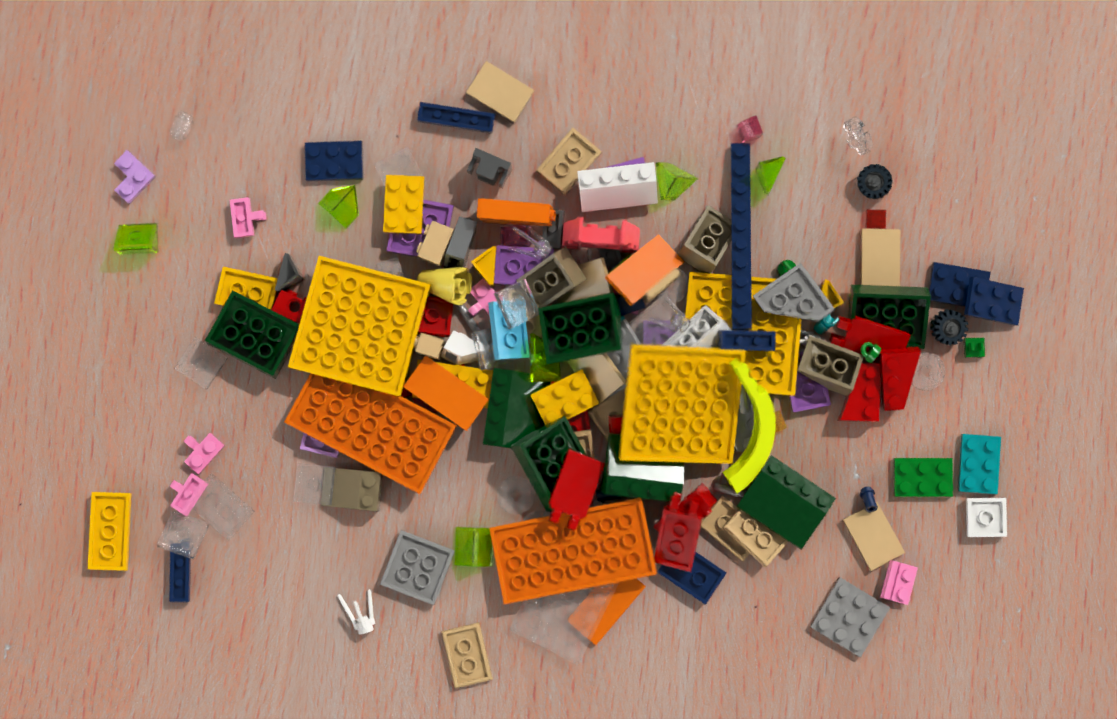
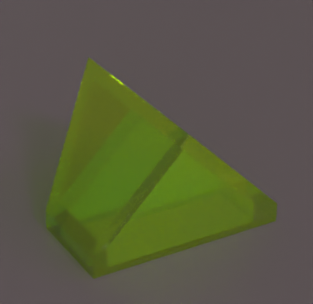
M785 157L761 161L756 166L755 170L764 194L768 195L786 159Z
M656 163L661 200H676L699 179L671 163Z
M355 185L331 189L318 203L346 229L359 216Z

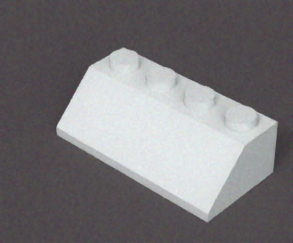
M654 162L577 171L582 213L658 204Z
M705 305L662 345L718 348L719 330L731 329L724 320Z

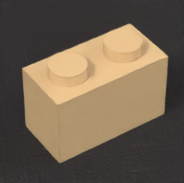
M432 221L431 225L427 224L424 235H426L424 242L419 243L416 251L419 253V259L441 267L454 229Z
M423 333L420 334V337H416L414 348L418 355H426L429 358L441 360V354L445 346L443 339Z

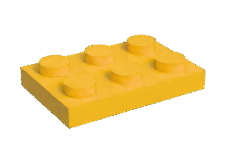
M386 175L384 233L422 234L424 176Z
M223 266L214 304L224 306L233 290L271 310L277 294L275 287L278 278Z
M583 369L530 394L545 425L562 416H566L568 420L599 404Z

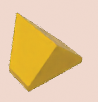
M492 246L471 261L472 266L490 287H494L495 246Z
M825 279L820 290L835 309L842 305L844 301L830 281Z

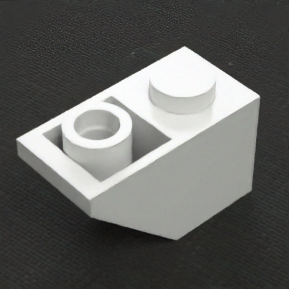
M453 330L443 348L441 357L456 365H462L483 360L488 347L479 341L468 338L463 333Z

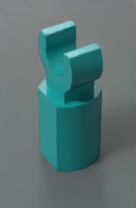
M829 314L814 325V330L819 335H822L839 321V318L833 319Z

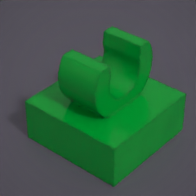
M964 338V358L985 357V338Z

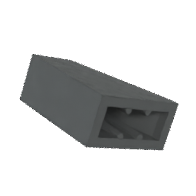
M459 216L445 254L444 268L465 267L476 234V221Z

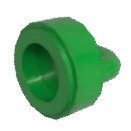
M791 260L782 261L777 268L779 276L781 277L794 268L796 264Z
M870 342L864 343L861 347V354L869 363H872L881 351L880 346L877 344L873 345Z

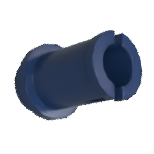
M871 487L862 488L860 490V497L864 501L866 512L876 511L878 506L874 498L875 491Z
M601 488L596 490L597 501H601V503H604L605 500L621 499L620 495L605 494L601 491Z

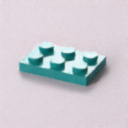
M961 434L959 492L998 494L1001 437Z

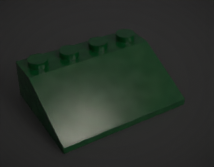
M851 284L848 319L852 320V318L854 319L855 316L910 333L906 347L925 349L931 295L927 287Z
M232 290L205 342L276 379L294 343L299 324Z
M608 293L538 308L547 365L622 350L621 313L618 296Z
M494 368L483 445L512 449L511 445L543 427L545 423L530 394L550 385L551 377Z
M562 416L511 445L514 454L546 512L552 511L551 505L548 503L567 451L570 449L586 455L566 416Z
M609 433L601 483L602 492L611 495L671 501L674 492L682 494L684 462L620 460L621 434Z
M771 455L736 507L802 550L836 498Z

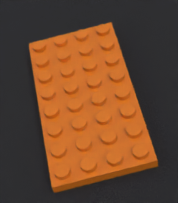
M311 373L284 421L286 424L419 494L422 493L457 427V425L402 396L391 395Z
M642 498L591 507L587 512L586 518L579 520L577 529L574 531L566 528L570 517L566 513H561L559 522L556 524L549 522V516L490 527L504 604L656 575L657 571Z

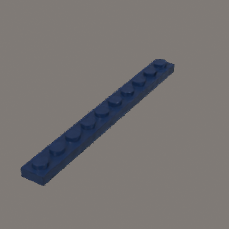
M731 143L732 330H752L750 143Z

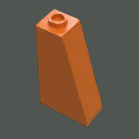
M478 198L477 218L489 224L552 226V221H555L556 211L553 210L550 204Z

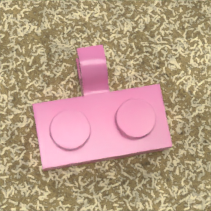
M249 197L230 200L234 238L254 236L253 221L267 220L266 212L263 210L252 212Z
M484 278L471 288L470 293L477 300V303L468 310L473 317L482 309L490 316L488 303L502 301Z
M209 433L201 443H198L190 435L184 442L194 451L184 462L197 474H200L225 445L212 433Z
M193 473L190 474L184 485L173 480L170 487L179 493L170 506L181 514L188 516L208 486V483Z

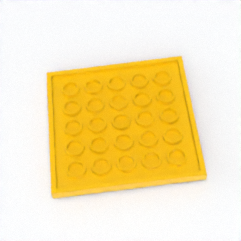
M318 256L288 367L401 397L414 349V342L418 335L431 285Z
M689 272L685 323L706 305L724 320L732 330V275ZM751 277L752 330L741 331H776L775 351L745 350L744 363L750 370L748 375L750 378H754L757 384L761 385L768 394L795 396L802 319L764 313L753 298V295L776 279Z
M631 344L619 459L628 461L732 464L742 384L730 362L737 359L740 363H743L746 351L721 350L720 348Z

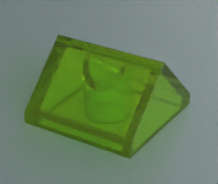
M157 223L119 225L114 243V251L120 255L158 253Z
M531 333V382L561 380L560 363L546 364L543 339Z
M456 527L454 565L493 567L494 549L490 528Z

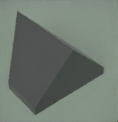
M288 253L284 254L275 287L277 292L285 291L304 280L292 256Z

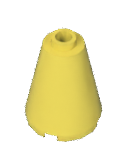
M465 267L422 270L417 276V281L431 285L429 293L454 305H463L467 301V299H464L466 294H470L472 288V275L467 272L469 269Z

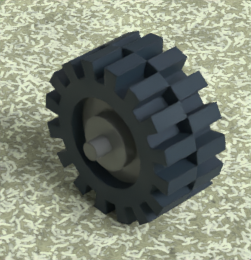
M870 164L864 167L857 178L860 192L870 199L883 198L892 188L893 180L891 173L879 164Z
M948 309L939 311V315L934 316L935 320H931V324H933V327H930V330L933 331L931 333L932 336L936 337L935 339L940 343L946 345L958 344L957 342H962V337L966 338L967 336L965 331L969 329L966 327L968 321H965V316L957 311Z

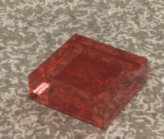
M867 209L866 229H886V210Z

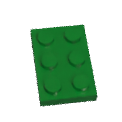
M893 458L894 497H953V458Z

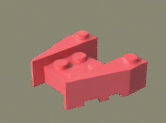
M579 217L563 224L562 248L566 247L567 249L581 250V247L619 250L620 253H636L639 250L640 228L626 220H622L621 229L614 225L598 228L596 224H587L586 227H583V217Z

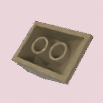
M708 205L684 242L678 255L686 263L702 273H712L732 240L731 219Z
M565 247L553 253L516 281L535 311L538 312V308L548 306L587 279Z
M809 335L797 371L829 390L848 396L853 391L864 356Z
M325 467L321 506L379 511L383 474L379 472Z

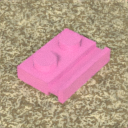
M890 560L880 597L908 605L918 568Z

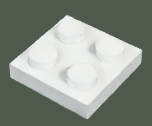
M966 498L967 537H1007L1006 498Z

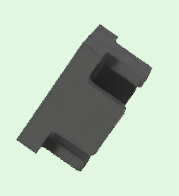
M475 148L473 158L467 169L468 174H472L476 163H479L476 170L478 180L494 186L500 173H502L499 187L503 188L512 171L511 163Z

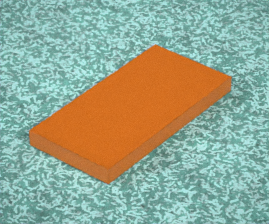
M658 234L610 272L605 279L632 306L672 270L678 269L683 265L684 260Z
M426 355L403 386L465 431L470 428L489 400Z
M637 578L595 586L568 617L567 621L592 643L597 645L646 586Z

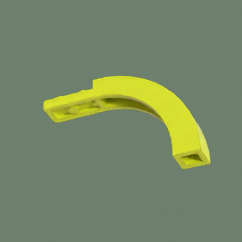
M734 359L730 362V365L747 392L754 413L753 431L746 449L733 465L722 472L731 488L738 494L755 479L764 467L773 447L776 422L774 407L768 392L761 385H758L754 378H750L748 375L750 370L744 362L740 363L737 359Z

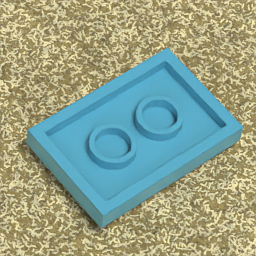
M524 301L489 302L495 360L530 358Z

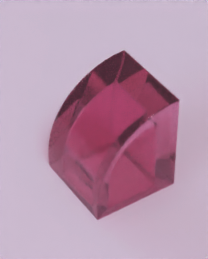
M756 115L740 122L736 126L742 143L760 138L763 134Z
M522 225L501 227V245L530 246V227Z

